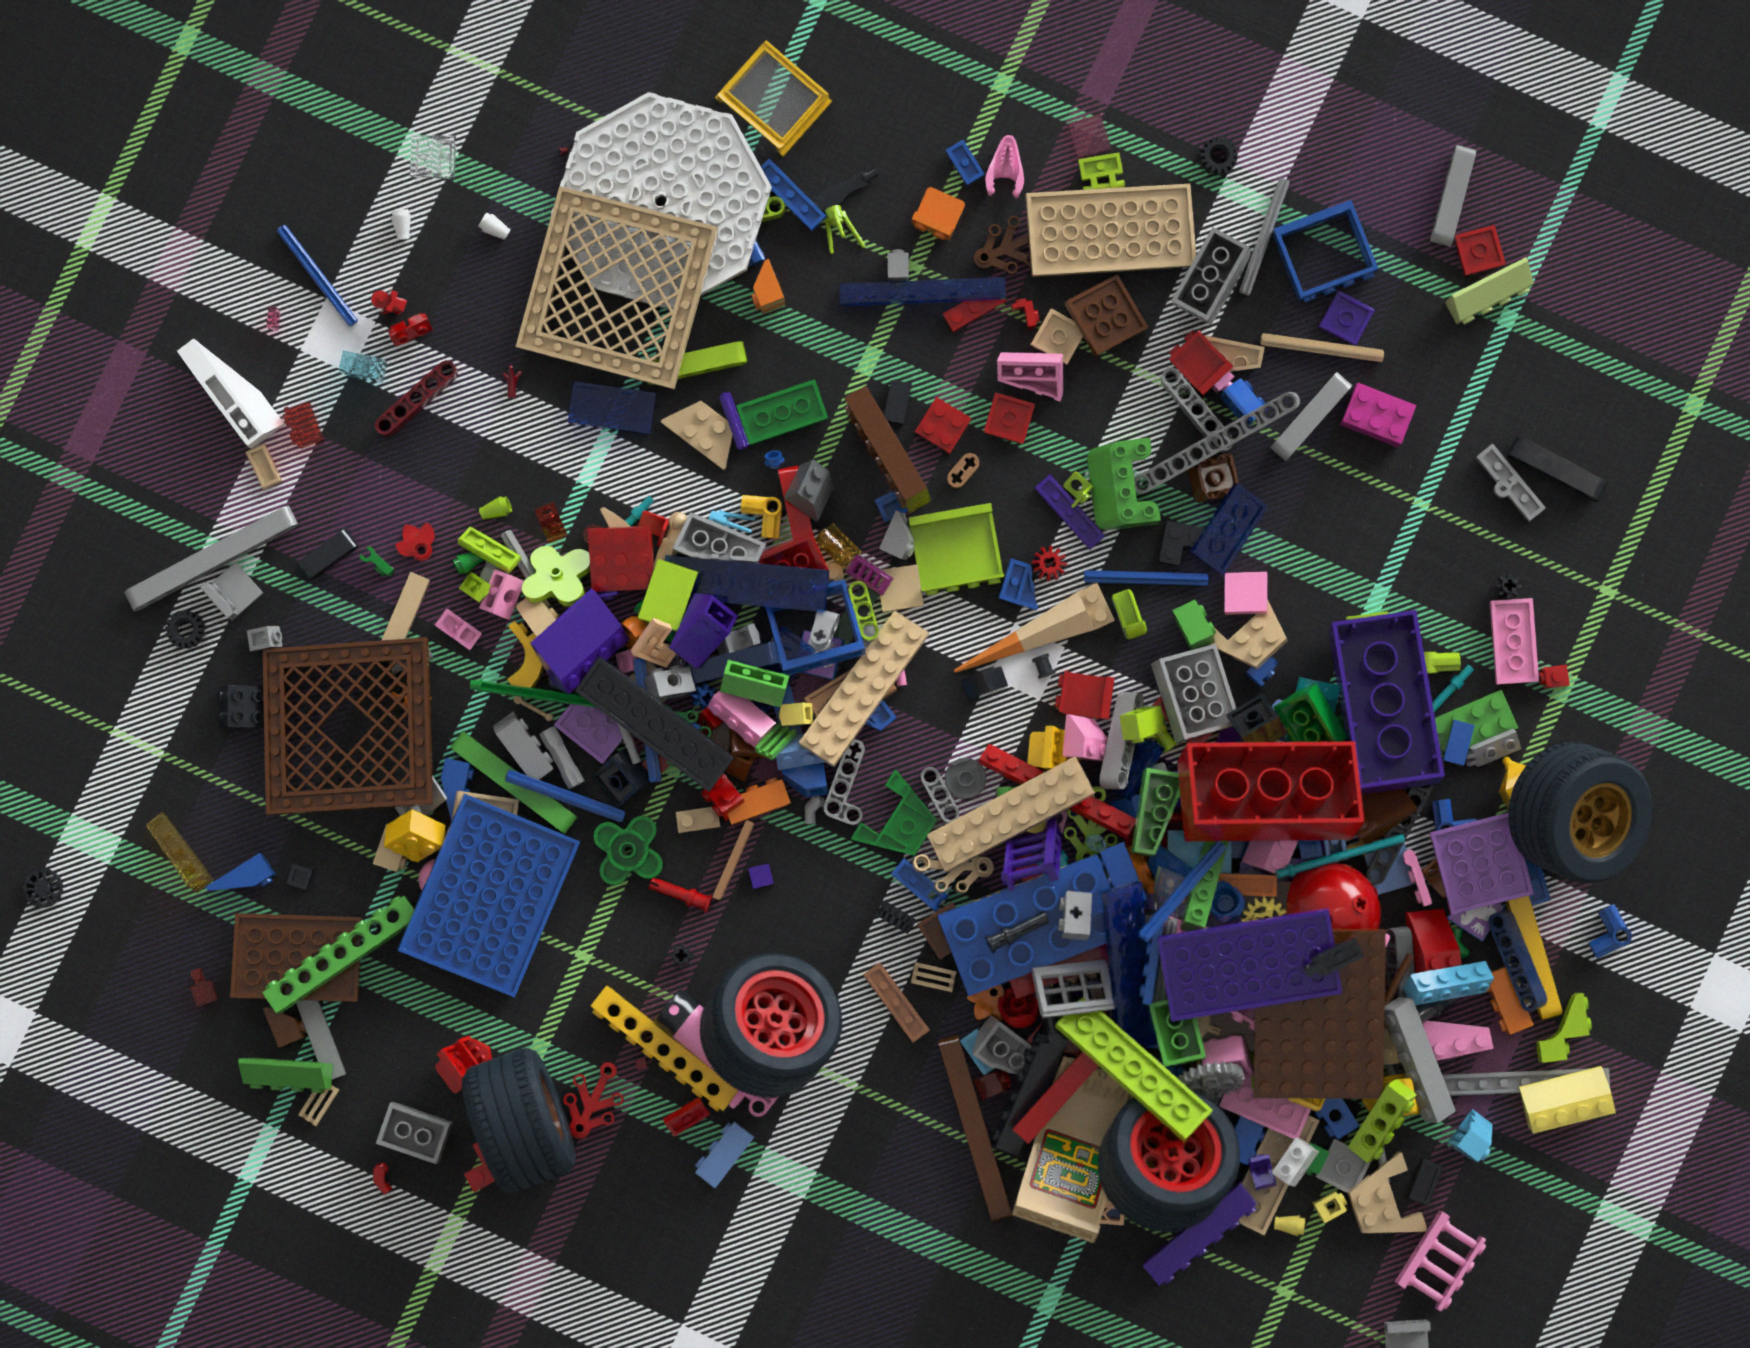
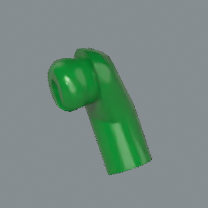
M1452 928L1460 949L1461 958H1467L1469 950L1460 941L1463 930Z

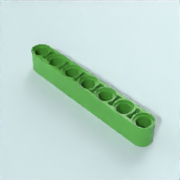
M464 731L460 733L450 748L564 834L577 819L575 814L555 799L506 782L505 777L508 770L517 771Z

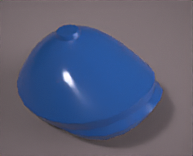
M1218 881L1209 913L1218 921H1233L1244 910V897L1230 883Z

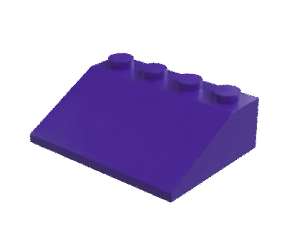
M591 588L530 644L553 684L569 694L581 683L599 657L607 660L629 638L619 621L595 590Z

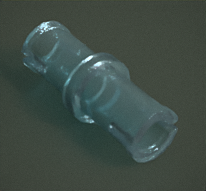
M1091 833L1086 836V844L1092 851L1102 852L1105 849L1106 843L1100 835Z

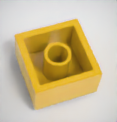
M410 810L386 825L384 847L409 858L411 861L419 862L441 848L445 836V825L417 811Z

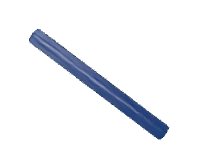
M286 225L279 227L277 233L349 327L354 326L358 319L289 228Z
M1086 570L1084 572V582L1207 586L1208 574Z
M642 658L634 659L636 683L647 691L644 680L648 676L646 660ZM644 743L649 781L659 782L662 780L659 755Z
M508 770L506 774V782L618 822H622L624 819V810L512 770Z
M1216 841L1142 928L1139 932V937L1143 941L1148 942L1224 853L1226 847L1222 842Z

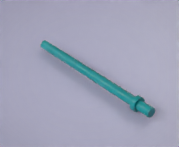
M1401 834L1296 865L1288 864L1285 868L1276 870L1275 874L1277 878L1293 877L1295 873L1404 843L1405 837Z

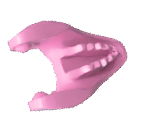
M1011 135L1003 137L987 171L986 187L988 196H992L995 192L993 180L1001 177L1010 178L1016 182L1014 185L1016 188L1012 192L1015 198L1019 197L1023 188L1024 174L1017 143Z

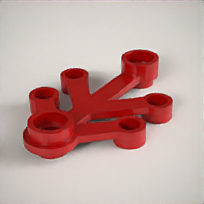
M606 1062L600 1067L601 1077L591 1097L586 1086V1077L583 1074H578L573 1078V1083L578 1087L585 1108L580 1116L576 1106V1095L573 1093L565 1095L564 1103L569 1107L573 1119L569 1126L573 1137L578 1139L585 1138L590 1133L591 1128L603 1124L610 1125L614 1122L615 1117L611 1112H606L602 1117L589 1120L592 1112L612 1105L619 1106L624 1102V1096L621 1093H615L610 1098L598 1101L608 1080L617 1074V1067L614 1063ZM606 1067H610L612 1069V1073L610 1075L605 1074L604 1069ZM579 1076L584 1080L581 1085L576 1082V1078ZM616 1095H619L621 1097L620 1103L614 1102V1097ZM568 1096L574 1097L572 1104L567 1102ZM605 1115H611L612 1121L606 1122L604 1120ZM578 1124L583 1125L584 1129L582 1132L576 1130Z

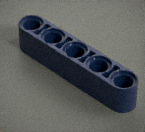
M771 642L706 659L698 669H695L690 664H686L685 667H690L694 685L703 684V682L722 679L728 660L764 668L781 663L777 642Z
M1509 910L1492 914L1488 919V924L1522 1008L1525 1011L1531 1012L1544 1007L1547 1003V995L1515 916Z

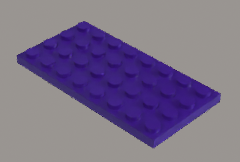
M1328 908L1157 937L1171 1021L1342 994L1339 970L1326 976L1325 974L1319 976L1316 973L1307 977L1303 969L1304 966L1312 962L1311 958L1316 954L1335 946Z

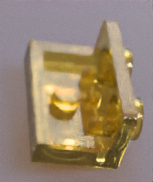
M834 523L826 529L824 528L815 539L819 546L843 569L851 564L856 555L862 553Z

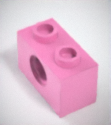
M494 569L489 582L492 586L489 589L488 595L482 599L479 608L510 620L524 581Z

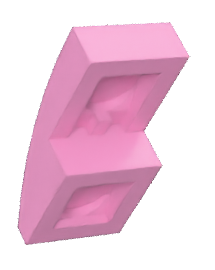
M447 608L435 623L436 627L469 650H471L482 634Z

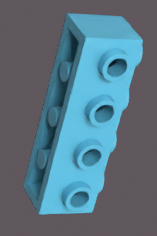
M1486 961L1411 974L1403 989L1407 998H1413L1414 1004L1420 1005L1486 993L1494 977Z

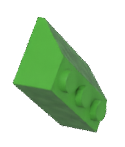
M1168 1000L1149 1005L1164 1067L1185 1065L1206 1059L1197 1018L1171 1021Z

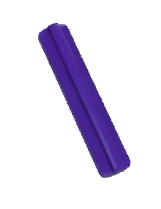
M730 392L722 393L719 398L737 449L744 450L749 447V443Z

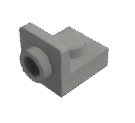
M266 626L247 631L250 651L282 647V634L279 626Z

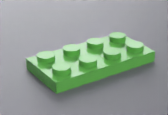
M1502 690L1435 718L1442 759L1453 720L1475 725L1469 749L1474 744L1513 728L1514 730L1518 728Z

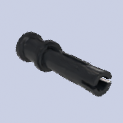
M1042 911L1010 928L1003 927L1001 931L991 936L986 935L985 941L992 953H995L996 949L1005 945L1010 946L1014 943L1015 939L1049 924L1048 917Z

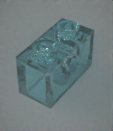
M343 350L338 370L343 375L383 383L387 362L381 358Z

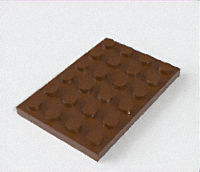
M235 913L230 998L266 999L262 993L267 990L265 986L274 980L278 982L283 979V974L292 968L296 970L302 966L301 962L307 957L312 956L314 958L317 956L319 949L327 944L331 946L336 943V938L344 932L349 934L355 930L354 926L362 921L363 918ZM357 936L354 939L353 944L355 947L361 946L362 936ZM344 948L336 951L337 959L345 957L346 950ZM322 960L318 964L319 971H325L328 968L327 960ZM360 960L302 1000L358 1002ZM304 972L300 977L302 983H307L310 980L309 972ZM287 984L283 987L282 991L285 996L292 993V985Z

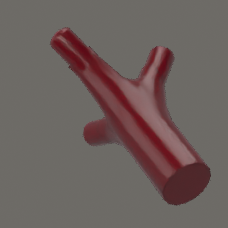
M509 365V374L503 373L502 375L507 381L508 398H516V383L522 375V371L514 375L513 366Z

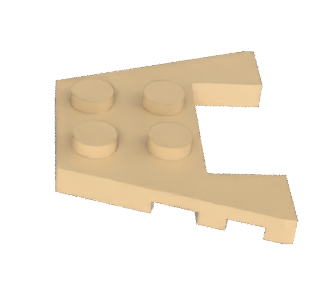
M1267 599V613L1256 614L1229 640L1216 630V634H1214L1215 642L1209 645L1216 644L1219 652L1226 653L1234 659L1258 669L1288 640Z
M1400 1151L1395 1153L1389 1161L1380 1165L1379 1169L1365 1177L1348 1191L1362 1233L1428 1231L1422 1212L1419 1211L1403 1218L1400 1217L1388 1181L1389 1177L1408 1171L1403 1154Z

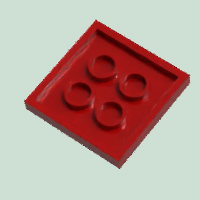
M651 526L589 528L591 588L595 592L648 589L654 572Z

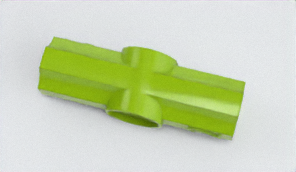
M1424 652L1427 674H1435L1442 671H1460L1461 660L1459 652Z

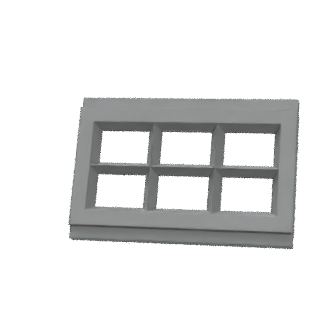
M1105 960L1032 968V976L1042 1018L1116 1009ZM1100 972L1102 983L1086 985L1084 974ZM1079 975L1082 986L1065 988L1063 976ZM1059 978L1060 988L1044 990L1042 979ZM1103 987L1105 999L1089 1000L1087 989ZM1083 990L1085 1001L1068 1003L1066 992ZM1062 992L1064 1004L1047 1005L1045 994Z

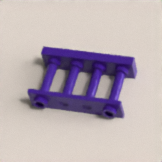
M1056 818L1048 820L1047 828L1043 832L1019 838L1014 837L1005 842L1004 871L1001 872L1003 884H1007L1010 892L1014 891L1015 880L1041 873L1048 874L1050 882L1059 880L1062 833ZM1044 840V842H1042V843H1038V844H1034V845H1030V846L1018 848V846H1022V845H1026V844H1030V843H1034V842H1038V841ZM1043 851L1042 854H1038V855H1034V856H1030V857H1026V858H1022V859H1018V860H1017V857H1021V856H1025V855H1029V854H1033V853H1037V852ZM1042 862V865L1016 871L1017 868Z

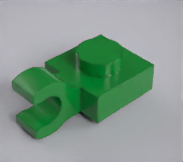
M368 546L367 549L371 552V556L365 558L363 555H360V559L366 563L373 562L377 566L374 569L383 577L385 574L392 577L396 571L378 556L372 547Z

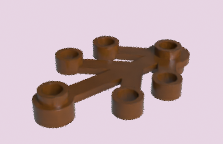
M1017 216L1009 217L1008 227L1000 247L993 250L995 239L1001 234V227L997 224H992L989 227V236L984 248L978 249L974 254V262L979 268L986 269L994 266L1006 271L1009 275L1016 274L1018 265L1013 261L1006 263L997 259L1001 255L1024 262L1028 267H1031V263L1027 262L1030 253L1025 254L1015 250L1029 244V235L1011 242L1015 230L1020 225V219ZM1012 219L1017 220L1018 224L1016 226L1010 224ZM997 228L999 232L997 234H993L991 232V229ZM981 255H987L988 260L982 261L980 259ZM1008 266H1015V271H1009Z

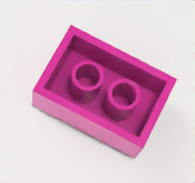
M1357 383L1340 425L1399 447L1402 444L1416 405Z

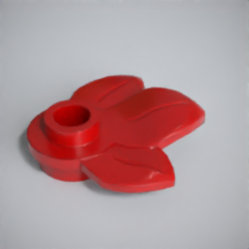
M427 522L419 530L412 525L405 524L403 527L404 541L395 545L398 552L405 557L413 556L418 561L429 559L432 555L431 544L435 539L432 526ZM424 547L426 552L422 555L419 554L418 550Z

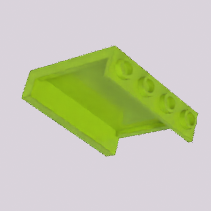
M991 503L909 517V526L915 540L913 546H915L914 553L916 564L918 565L922 593L931 596L939 594L938 590L947 589V592H954L960 590L959 587L967 585L968 589L980 587V583L988 582V585L1001 583L1000 579H1004Z

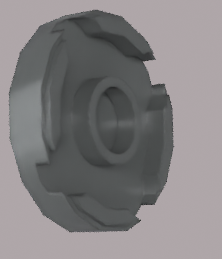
M959 758L952 762L946 770L945 785L956 798L972 799L978 796L985 787L986 772L983 766L974 759Z

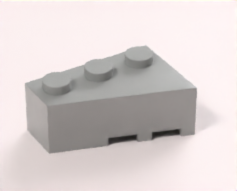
M514 712L493 726L498 738L527 776L539 780L553 770L551 764L553 759L547 751L544 753L541 751L539 740L535 735L531 736L528 733L527 729L529 727L522 718L519 720Z

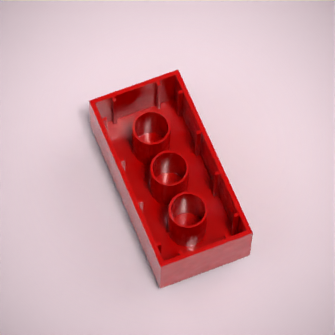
M1355 742L1187 743L1177 761L1184 842L1352 840L1364 823Z

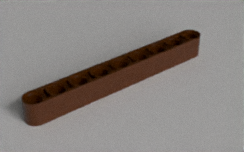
M955 1035L938 1040L991 1221L994 1222L1011 1217L1010 1206L959 1037Z

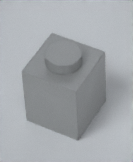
M900 249L892 250V253H888V281H909V253H904V250Z

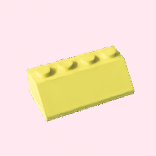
M1602 1066L1519 1087L1527 1124L1533 1134L1616 1113L1612 1094Z

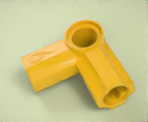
M742 495L741 513L763 515L761 537L779 539L783 503L775 497ZM776 501L778 503L777 511L769 512V503Z

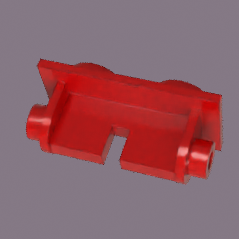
M419 313L409 318V326H406L404 321L390 326L391 329L387 331L395 347L433 330L426 313Z

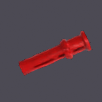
M656 877L652 878L651 882L659 886L649 885V890L684 901L688 907H698L704 910V913L708 912L713 900V895L711 894L707 896L698 893L697 889L694 888L687 890Z

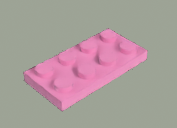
M1533 598L1490 601L1496 685L1539 682Z
M1251 1076L1245 1077L1244 1084H1241L1242 1087L1236 1088L1237 1091H1230L1229 1095H1223L1220 1107L1293 1139L1300 1137L1311 1109L1291 1102L1287 1098H1254L1251 1088Z

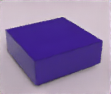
M769 863L748 868L753 889L774 884Z

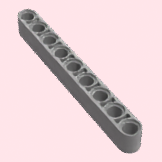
M1294 392L1284 393L1138 475L1134 479L1136 492L1143 494L1153 490L1290 413L1299 406V396ZM1286 396H1291L1294 399L1292 407L1285 405L1284 399ZM1268 406H1272L1276 411L1273 418L1266 415ZM1249 417L1256 418L1257 426L1255 428H1251L1248 425ZM1231 427L1238 429L1239 436L1237 438L1230 436L1229 430ZM1213 437L1219 438L1221 442L1219 448L1212 446L1211 440ZM1196 447L1200 448L1203 452L1200 459L1193 455V450ZM1177 458L1184 460V467L1182 469L1177 468L1175 465ZM1159 468H1163L1166 471L1164 479L1159 478L1157 475ZM1141 478H1145L1148 481L1147 489L1141 488L1139 484Z
M289 506L282 507L127 589L124 594L133 611L141 610L297 527L298 522Z

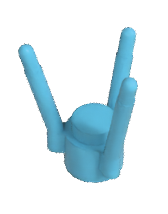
M712 510L708 520L720 525H727L747 533H751L752 530L729 522L726 517L756 520L752 516L728 513L719 510V512Z

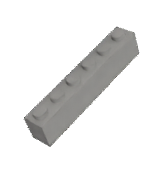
M1398 997L1385 1006L1384 1022L1390 1031L1391 1040L1397 1049L1398 1058L1404 1067L1406 1078L1410 1077L1412 1079L1414 1093L1417 1094L1415 1099L1422 1118L1426 1122L1439 1123L1456 1110L1413 998Z

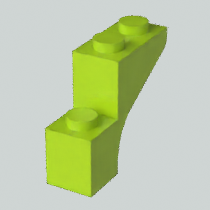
M1574 993L1571 995L1560 1026L1554 1035L1544 1040L1535 1041L1538 1062L1567 1060L1570 1050L1569 1044L1565 1042L1564 1038L1590 1035L1589 1030H1592L1590 1018H1587L1586 1009L1589 1008L1587 997H1584V993Z

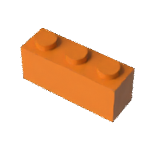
M776 777L765 781V786L758 787L756 784L746 788L747 792L740 794L744 799V803L728 813L731 825L791 804L783 780L778 781Z
M1504 966L1492 971L1494 979L1487 992L1490 993L1492 998L1490 1004L1493 1011L1498 1012L1500 1017L1498 1024L1501 1031L1511 1035L1533 1026L1528 1011H1525L1519 1002L1506 967Z

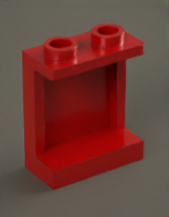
M1192 330L1184 337L1186 342L1181 347L1177 344L1169 352L1171 356L1168 360L1201 395H1204L1233 365L1209 342L1200 330L1196 333Z

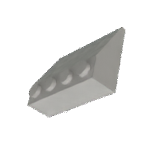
M1216 644L1161 658L1151 663L1176 744L1232 727L1226 714L1235 710L1236 706Z

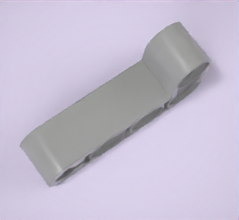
M854 739L842 756L824 804V812L827 816L849 825H857L861 822L863 816L860 808L846 803L865 752L864 744L860 740ZM855 744H858L861 750L854 757V759H858L857 763L851 759H845L846 755L851 757L852 750L850 746L854 747ZM846 763L854 766V771L850 775L842 772V767ZM838 783H844L847 786L844 794H837L835 792V786ZM832 802L839 805V811L836 814H830L827 810L828 805ZM850 810L858 811V820L854 822L848 820L847 813Z

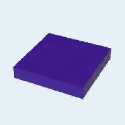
M1338 290L1318 328L1352 346H1356L1375 309Z

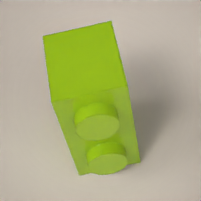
M1144 706L1119 715L1123 740H1132V743H1139L1145 741L1144 738L1157 737L1156 733L1164 731L1161 706Z

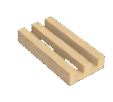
M915 962L911 983L952 992L957 971ZM918 967L951 974V978L918 972ZM916 976L948 982L949 987L916 980Z
M331 1085V1089H324V1093L320 1095L307 1115L306 1111L318 1094L312 1092L298 1115L317 1126L338 1094L339 1089ZM332 1090V1094L316 1119L312 1118L328 1091Z

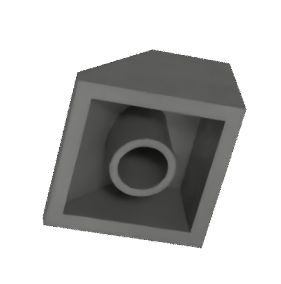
M814 459L801 464L784 499L817 522L834 488L830 472Z

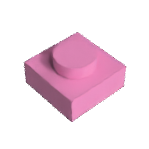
M1228 371L1211 388L1216 393L1220 390H1225L1233 384L1230 380L1234 376Z
M631 650L617 653L618 670L623 674L634 672L633 660L637 659V657L632 654Z

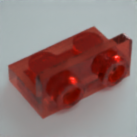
M310 401L291 408L288 406L284 408L285 414H283L286 425H290L293 433H290V437L294 445L303 449L324 441Z

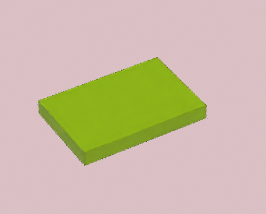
M658 559L638 619L650 623L652 618L670 624L672 630L677 632L698 572Z

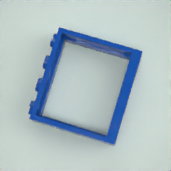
M1352 200L1274 228L1272 231V236L1298 302L1302 300L1305 302L1312 301L1320 293H1324V295L1331 294L1336 291V287L1342 285L1344 288L1355 284V280L1360 278L1363 281L1374 277V273L1378 270ZM1346 214L1367 268L1303 292L1282 238Z
M845 579L835 582L832 580L822 586L813 585L808 590H795L789 592L786 596H773V599L764 601L785 675L790 676L866 655ZM842 594L855 643L787 661L773 612Z

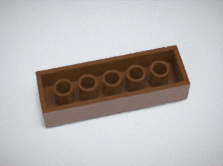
M867 386L844 397L846 402L844 409L847 412V417L852 424L854 423L860 439L864 440L870 456L874 457L876 465L881 474H884L889 488L892 492L895 491L896 499L901 508L904 509L906 507L908 512L911 513L930 502L931 499L925 483Z

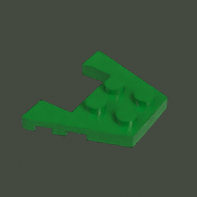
M894 770L885 786L902 796L903 799L880 834L860 823L851 839L915 856L926 839L927 834L930 833L937 822V819L900 773Z

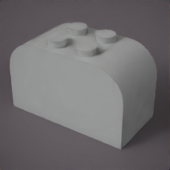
M1212 227L1171 300L1173 305L1208 324H1212L1249 260L1251 254L1250 247Z

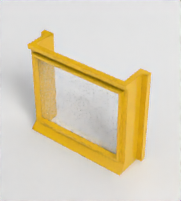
M767 40L715 97L721 104L722 102L727 104L776 146L777 152L783 157L832 103V100L829 99V93Z

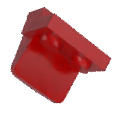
M470 1035L437 1053L440 1061L435 1065V1069L453 1093H458L462 1091V1077L466 1070L491 1060V1049L488 1045L472 1039Z

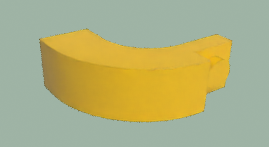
M514 621L508 626L522 643L525 650V660L522 667L507 680L511 685L534 688L544 670L541 661L530 644L536 638V635L533 632L530 636H527L526 634L529 631L521 622L518 625Z

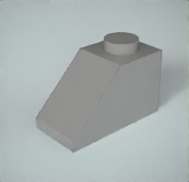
M895 511L879 549L900 559L907 560L913 554L915 540L905 514Z

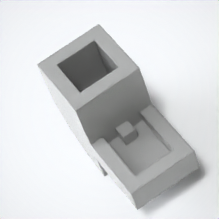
M749 624L738 630L731 631L717 647L719 655L758 646L761 642L755 624Z

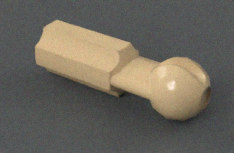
M674 512L668 518L669 527L656 555L654 569L658 559L673 564L677 551L672 548L687 520L685 514Z

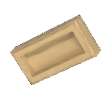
M265 443L246 452L263 490L283 482Z

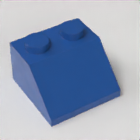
M1241 378L1223 390L1220 395L1222 401L1237 419L1266 404L1260 396L1257 398L1252 392L1254 389L1250 383L1243 381ZM1249 417L1247 422L1248 425H1252L1256 421V418Z

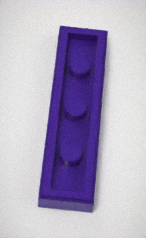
M1050 474L1034 488L1089 550L1105 537L1103 532L1078 505L1074 508L1071 507L1075 501Z

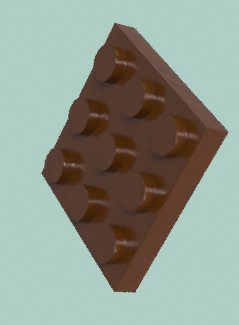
M1118 274L1064 303L1095 357L1149 328Z

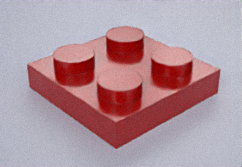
M1495 225L1454 236L1464 276L1506 265Z
M995 392L983 433L1023 445L1035 404Z
M936 397L915 430V434L946 453L951 454L972 418Z

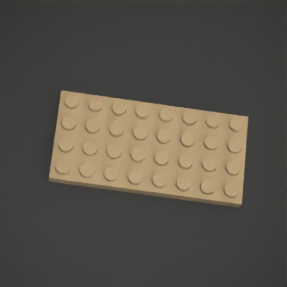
M1190 184L1026 193L1025 195L1032 277L1190 267L1196 257Z

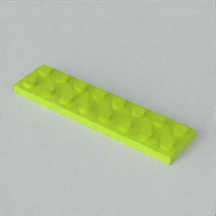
M1084 996L1078 1002L1085 1001ZM1102 1011L1064 1015L1056 1023L1055 1027L1181 1140L1185 1141L1212 1113L1213 1110Z

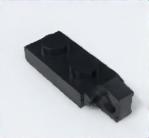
M1353 936L1316 954L1311 958L1312 962L1304 966L1303 969L1307 977L1316 973L1319 976L1324 974L1326 976L1365 956L1356 938Z

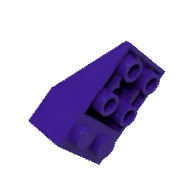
M695 593L669 649L695 669H698L730 634L738 615L713 595Z

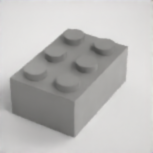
M391 1102L376 1144L437 1164L440 1162L453 1122L396 1102Z

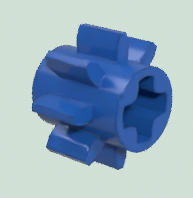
M705 682L699 687L695 685L696 691L690 694L695 699L692 703L695 706L699 705L703 710L709 705L714 696L713 692L716 690L712 686L709 687Z

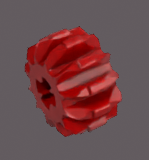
M1049 546L1048 552L1042 547L1040 549L1042 555L1037 552L1034 554L1039 560H1032V565L1039 566L1034 568L1033 572L1041 571L1039 579H1042L1044 574L1047 575V582L1050 581L1051 575H1053L1055 580H1058L1059 577L1056 572L1064 575L1065 571L1060 567H1067L1066 562H1060L1066 558V555L1058 557L1060 553L1059 548L1053 553V546ZM1050 559H1052L1054 561L1053 565H1055V567L1050 566L1049 568H1046V563H1044V561H1049Z

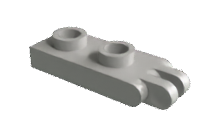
M1513 728L1470 747L1471 750L1467 752L1466 764L1467 766L1476 765L1479 767L1521 750L1517 732Z

